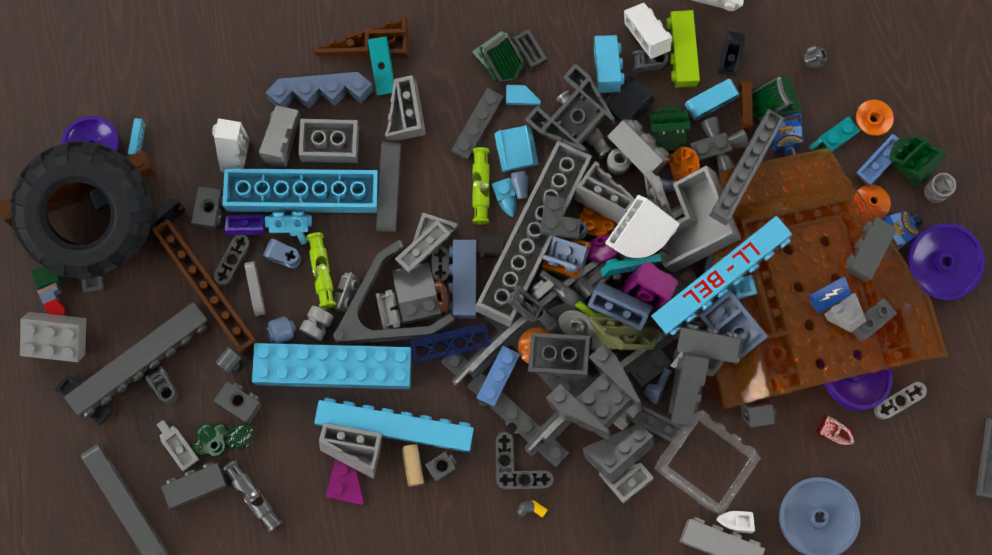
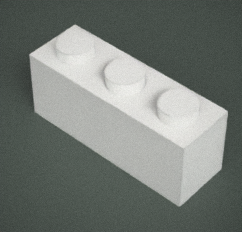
M641 3L624 10L625 25L651 59L671 51L672 37L669 32L665 31L661 21L655 18L651 8H648L645 3Z

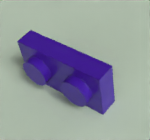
M265 215L226 216V235L264 234Z

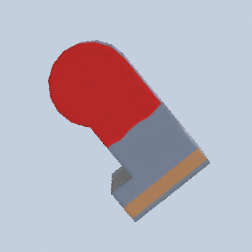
M53 283L37 290L47 314L68 316L67 309L62 306L58 297L62 293L58 284Z

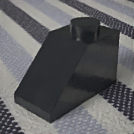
M726 31L718 73L732 76L737 75L745 45V34Z

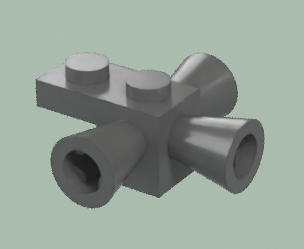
M718 117L702 121L700 125L708 138L690 143L689 147L696 152L699 162L710 159L711 162L717 160L719 176L733 173L736 166L730 159L729 154L732 149L747 147L749 143L745 131L742 129L727 137L726 132L720 134Z

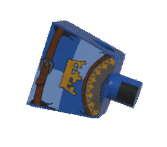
M801 113L783 116L785 119L771 143L774 152L784 151L786 160L796 158L795 149L799 148L803 143Z
M906 211L879 218L897 228L887 248L889 255L895 253L919 234L916 228L923 225L920 215L917 214L910 218Z

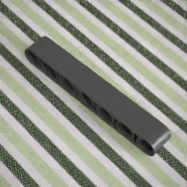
M97 443L82 453L81 457L141 554L169 555L101 445Z

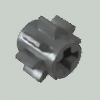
M816 45L807 48L808 52L804 55L806 65L816 70L824 67L823 63L827 61V54L824 48L816 47Z

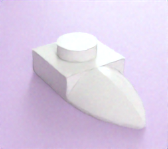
M729 511L717 518L720 524L732 529L734 533L752 534L755 532L753 512Z

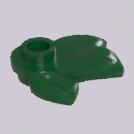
M223 423L217 424L215 428L208 424L199 425L197 429L199 440L192 443L191 448L199 455L210 454L214 457L222 455L226 450L224 440L227 436V428ZM218 443L217 448L213 449L214 445Z

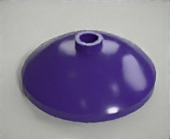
M97 116L82 117L71 123L65 130L61 144L75 141L102 144L116 152L119 146V138L115 128L107 120Z

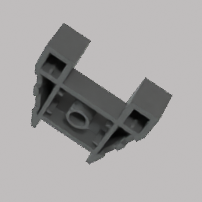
M575 63L563 76L566 83L575 92L552 117L546 114L539 106H536L526 117L525 121L541 136L555 142L558 140L589 154L588 150L581 144L605 117L614 125L616 121L590 75Z
M602 344L589 356L592 367L601 375L582 394L575 399L560 384L546 399L549 406L563 419L576 423L584 429L591 430L597 433V435L611 440L612 437L607 428L632 404L640 411L643 408L617 356Z
M676 348L674 349L673 360L681 353ZM683 353V358L679 357L677 368H674L668 414L672 415V423L695 426L698 406L702 397L701 390L706 380L709 364L708 357Z

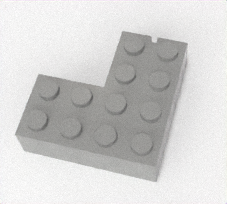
M707 166L673 183L685 217L677 221L680 224L675 234L670 237L668 242L660 249L661 252H659L664 268L673 273L742 239L733 215L726 226L709 216L723 190L716 172Z

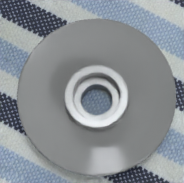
M566 311L559 317V326L566 335L590 336L591 338L595 335V331L589 321L590 318L587 315L578 311Z

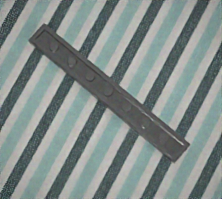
M770 109L766 111L709 214L710 217L725 226L728 224L785 118Z

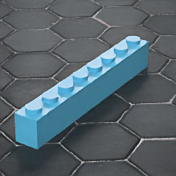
M324 398V401L319 400L314 421L316 426L323 427V423L382 433L383 438L470 453L474 428L470 427L471 424L459 422V425L451 424V420L448 419L434 421L432 417L425 415L417 418L412 417L413 414L408 412H401V415L394 414V410L382 408V411H378L369 405H363L362 408L355 407V403L346 401L343 404H338L336 400Z

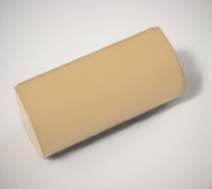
M418 445L404 446L402 448V455L408 486L413 487L425 484Z

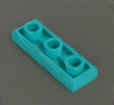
M387 37L368 39L377 95L390 94L393 89L394 75ZM381 63L385 64L384 69L380 68Z
M660 254L642 258L626 257L621 261L611 259L602 268V277L635 271L645 261L656 266L662 259Z

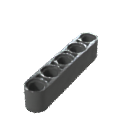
M382 142L377 231L396 232L401 142Z

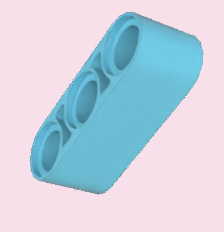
M727 79L688 100L684 105L693 120L696 121L734 101L740 96V93L732 80Z

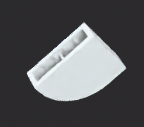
M638 195L605 244L628 257H646L659 251L668 242L670 237L675 234L680 223L650 200Z

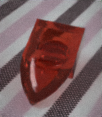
M824 415L816 430L818 434L838 444L849 445L855 442L847 427L830 416Z

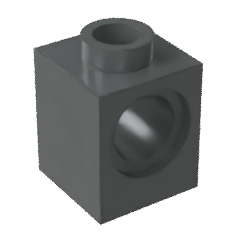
M444 452L425 464V466L437 483L456 470L454 465L457 462L451 454L447 455ZM441 461H445L448 464L447 470L443 472L437 469V464Z

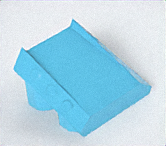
M525 125L499 130L494 133L502 172L539 165L531 126Z

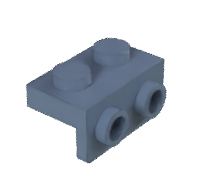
M553 236L548 255L543 254V259L548 260V264L559 267V264L563 265L567 271L576 272V270H584L590 247Z

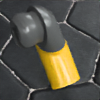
M531 500L519 504L517 512L520 516H526L527 513L535 512L543 518L548 509L538 502Z

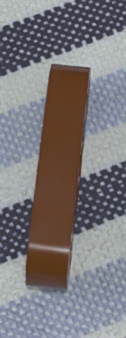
M740 80L738 92L740 93L738 97L739 130L743 129L745 133H750L753 126L752 84L750 80Z

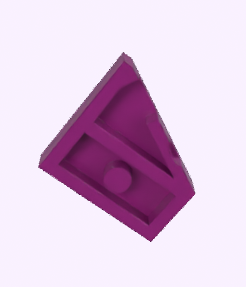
M335 459L326 497L364 505L357 470Z

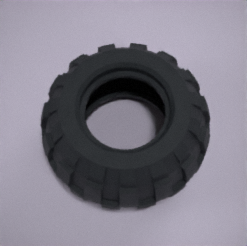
M85 141L60 144L34 157L16 179L9 207L14 227L13 232L17 241L27 251V255L35 263H39L49 269L51 273L62 277L68 276L78 279H93L94 277L111 274L133 259L147 239L153 214L148 185L136 169V166L127 157L122 156L108 146ZM83 182L99 189L109 202L111 208L110 225L104 235L92 243L81 245L70 242L60 236L49 222L46 211L48 200L56 189L67 183Z

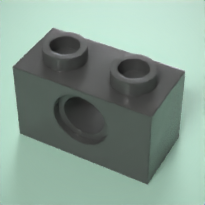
M198 186L191 222L195 228L217 231L218 225L221 226L223 219L221 214L223 192L221 189ZM208 206H214L213 211L205 212Z
M883 298L875 302L864 312L866 322L852 331V333L861 342L869 338L897 313Z
M226 382L214 402L250 424L262 406L258 402L260 398L251 392L247 395L242 391L243 387L236 382H233V384ZM237 397L244 398V402L240 406H235V399Z
M764 396L740 399L742 418L751 428L775 424L776 408Z

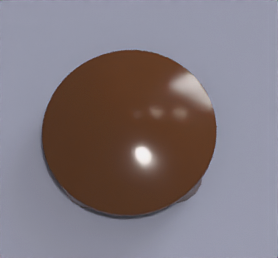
M438 277L437 281H434L436 293H440L442 300H438L440 311L445 312L447 315L450 303L449 294L445 284Z

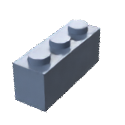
M599 282L588 303V307L640 331L646 324L653 308L652 305L602 282Z

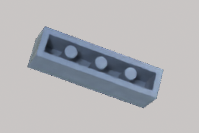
M453 240V246H449V257H453V264H449V276H453V283H449V294H453V302L449 303V313H453L455 319H476V240Z

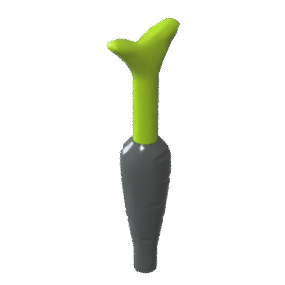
M543 270L539 276L544 281L549 279L554 284L551 289L569 306H576L589 318L609 317L605 314H596L580 301V296L576 291L552 277Z

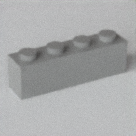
M694 517L693 520H687L679 541L710 555H763L765 548L760 547L761 543L751 539L749 542L742 540V536L734 532L727 534L723 532L722 527L712 524V527L704 524V520Z

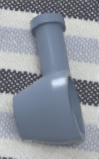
M665 368L662 370L663 372L658 384H648L644 392V396L656 405L661 400L667 380L672 371Z

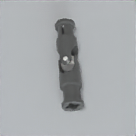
M237 460L230 462L222 469V472L229 476L237 492L244 496L245 502L256 517L263 521L268 528V533L273 532L283 524V521L279 520L273 513V508L261 492L254 488L252 480L237 465ZM258 497H260V499L262 500V505L260 506H254L253 504H251L254 503Z

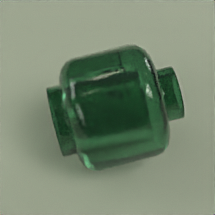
M237 422L225 432L227 438L225 443L231 450L243 451L253 443L255 432L246 422Z

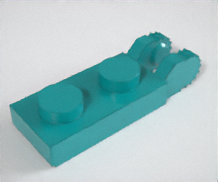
M848 116L820 136L808 148L812 151L820 144L824 146L825 149L816 155V158L819 160L857 135L860 130Z

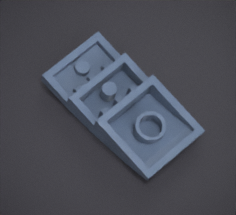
M728 287V292L720 299L716 297L711 301L713 304L705 311L701 309L697 313L709 328L718 329L720 334L726 335L727 332H734L739 334L738 337L744 338L740 355L741 359L764 341L768 335Z

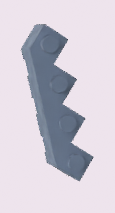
M351 72L277 79L266 91L268 100L275 106L287 107L296 98L309 109L320 96L336 106L347 93L362 104L373 92L372 83L361 74Z

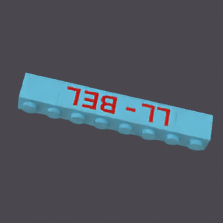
M775 216L651 315L653 320L666 336L669 334L675 335L681 330L680 326L684 322L690 323L697 317L696 313L699 310L705 311L713 304L711 302L716 297L720 299L728 292V287L732 284L736 286L743 281L744 278L742 276L748 271L751 274L760 267L758 263L763 259L768 261L775 255L774 251L777 248L781 247L783 249L791 242L792 233Z

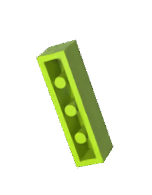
M693 10L671 11L669 18L666 19V27L670 29L672 37V53L669 54L670 64H673L671 81L675 82V88L697 87L700 77Z

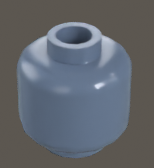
M283 316L271 320L265 330L270 342L273 341L275 344H281L293 339V332L296 331V327L292 320L289 321Z

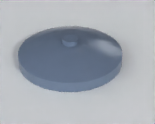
M815 477L797 483L786 493L780 505L779 523L782 533L788 543L804 555H838L852 545L860 528V511L855 498L843 485L828 478Z

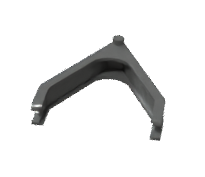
M401 240L396 241L376 255L341 323L333 334L336 345L343 346L432 338L455 323V318L451 313L431 326L370 330L360 323L358 312L382 266L404 251V244Z

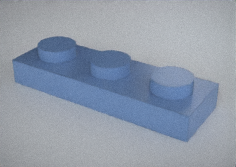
M894 134L855 173V176L868 187L892 163L889 160L890 152L894 141L899 140Z
M502 346L476 399L492 407L495 406L520 356L519 353Z

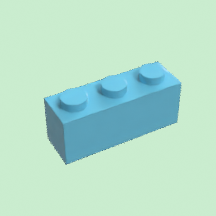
M617 35L594 37L596 80L599 93L620 92L621 84H624V73L620 72V69H623V59L619 58L621 43L617 42Z

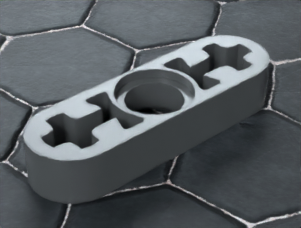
M236 235L232 239L214 273V280L218 285L228 286L232 282L250 248V240L246 235ZM244 239V243H245L246 245H245V246H242V245H241L240 248H239V250H238V251L241 253V255H239V254H238L237 252H235V251H232L233 249H235V250L237 251V249H238V247H239V245L237 244V241H242V240ZM231 255L237 257V262L234 265L227 263V259ZM225 265L227 268L232 269V272L227 270V280L223 279L221 281L219 275H223L225 273L226 269L223 268V266Z

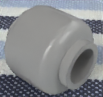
M619 148L612 150L607 157V168L615 175L625 174L632 163Z

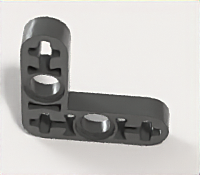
M508 432L499 433L496 437V482L498 487L504 490L547 489L551 487L554 479L553 475L548 471H514L513 437ZM502 436H506L510 440L506 445V450L511 449V453L505 451L498 452V449L503 450V444L499 443ZM507 455L510 458L511 462L508 466H502L499 463L501 456ZM513 474H517V486H513L514 482H508L507 486H503V482L499 481V479L503 478V475H507L508 479H514ZM524 474L528 475L531 480L527 486H523L519 482L520 476ZM532 474H537L536 478H542L543 474H545L547 478H550V481L546 485L539 481L536 482L537 486H533L534 478Z

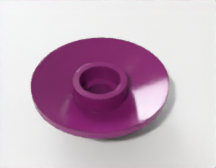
M611 234L595 237L589 241L592 245L587 256L589 260L604 262L614 258L619 253L605 244Z

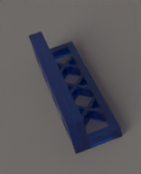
M486 323L413 339L410 340L414 363H420L489 347L490 340ZM484 334L486 343L476 344L472 341V338ZM459 339L468 341L464 348L460 349L452 344L455 340ZM445 343L449 345L443 353L434 350L437 344ZM424 347L429 349L425 357L417 358L416 349Z

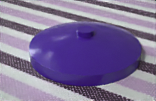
M937 224L924 229L914 238L907 254V269L913 284L926 296L938 300H954L967 295L977 286L984 271V253L979 241L969 230L956 224Z
M847 333L833 339L826 346L821 357V376L827 391L835 401L848 409L863 411L880 405L887 398L893 381L892 367L885 351L876 341L869 337L860 342L853 333Z

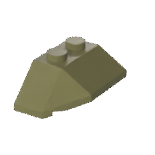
M590 317L589 319L597 337L608 349L653 350L662 331L653 319H648L641 331L614 318Z

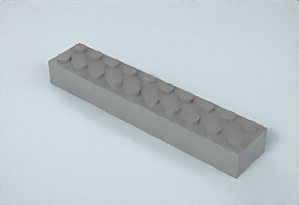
M557 140L476 304V312L508 327L512 325L518 311L509 305L507 300L511 299L510 294L515 291L513 289L515 285L522 287L528 292L543 261V254L546 255L552 242L553 236L539 234L545 196L565 198L562 216H565L576 193V187L583 179L590 164L591 155Z

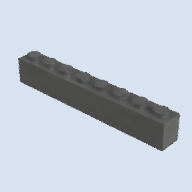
M192 302L64 396L65 400L81 419L91 416L95 412L94 409L98 406L106 405L111 401L113 395L125 391L129 383L141 379L144 376L143 373L148 369L156 368L160 364V360L172 356L176 352L175 349L181 345H187L197 333H203L209 325L207 318L195 303Z

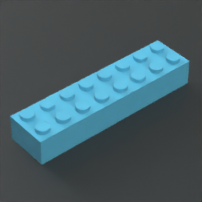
M224 169L223 207L227 212L304 211L316 213H377L379 175L377 170Z
M254 343L252 382L255 385L411 389L412 350L411 347Z

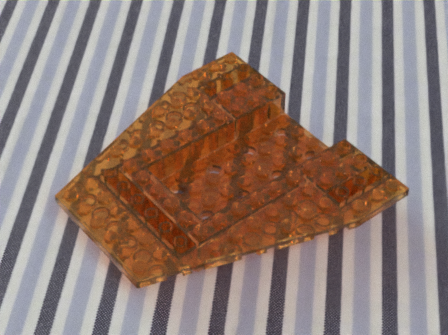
M829 147L761 162L733 213V218L742 239L714 253L713 266L775 216L792 233L791 242L787 245L791 247L792 254L786 255L783 249L779 247L774 251L775 255L768 261L763 259L758 263L760 267L751 273L758 294L739 300L768 337L741 358L738 363L725 361L716 372L715 378L724 409L798 392L805 388L863 374L878 373L947 356L932 301L928 294L924 293L920 287L921 284L918 279H915L911 274L909 266L893 242L889 244L871 280L864 283L845 272L847 267L845 262L850 254H854L856 250L854 245L858 238L863 237L865 224L868 221L871 222L875 216L860 193L856 192L849 177L845 176L841 170V165ZM735 168L719 171L718 180L722 190ZM821 237L828 239V247L821 245ZM748 271V272H747L745 275H743L742 277L747 276V275H751V274H750L749 271ZM832 274L837 275L839 279L845 276L851 294L856 293L863 313L875 302L884 298L897 314L869 338L860 342L852 332L826 319L825 313L831 310L833 306L817 314L808 296L833 283L831 281ZM795 283L802 285L803 291L801 293L794 290ZM805 321L813 323L814 328L812 331H808L805 328ZM854 350H858L862 354L860 361L854 359ZM816 359H821L824 362L823 369L816 367Z

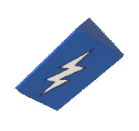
M843 276L808 296V299L817 314L850 296L851 292L847 280Z

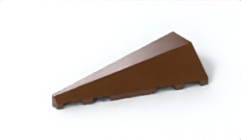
M401 16L400 19L386 21L380 26L354 32L336 41L331 40L328 44L319 47L314 46V54L370 57L368 39L386 36L390 57L409 58L410 39L407 17Z

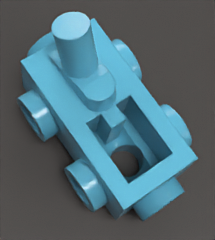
M276 211L273 212V215L265 216V227L269 228V233L289 232L290 236L297 235L301 245L308 242L304 232H308V227L312 226V215L304 214V211H293L292 214Z

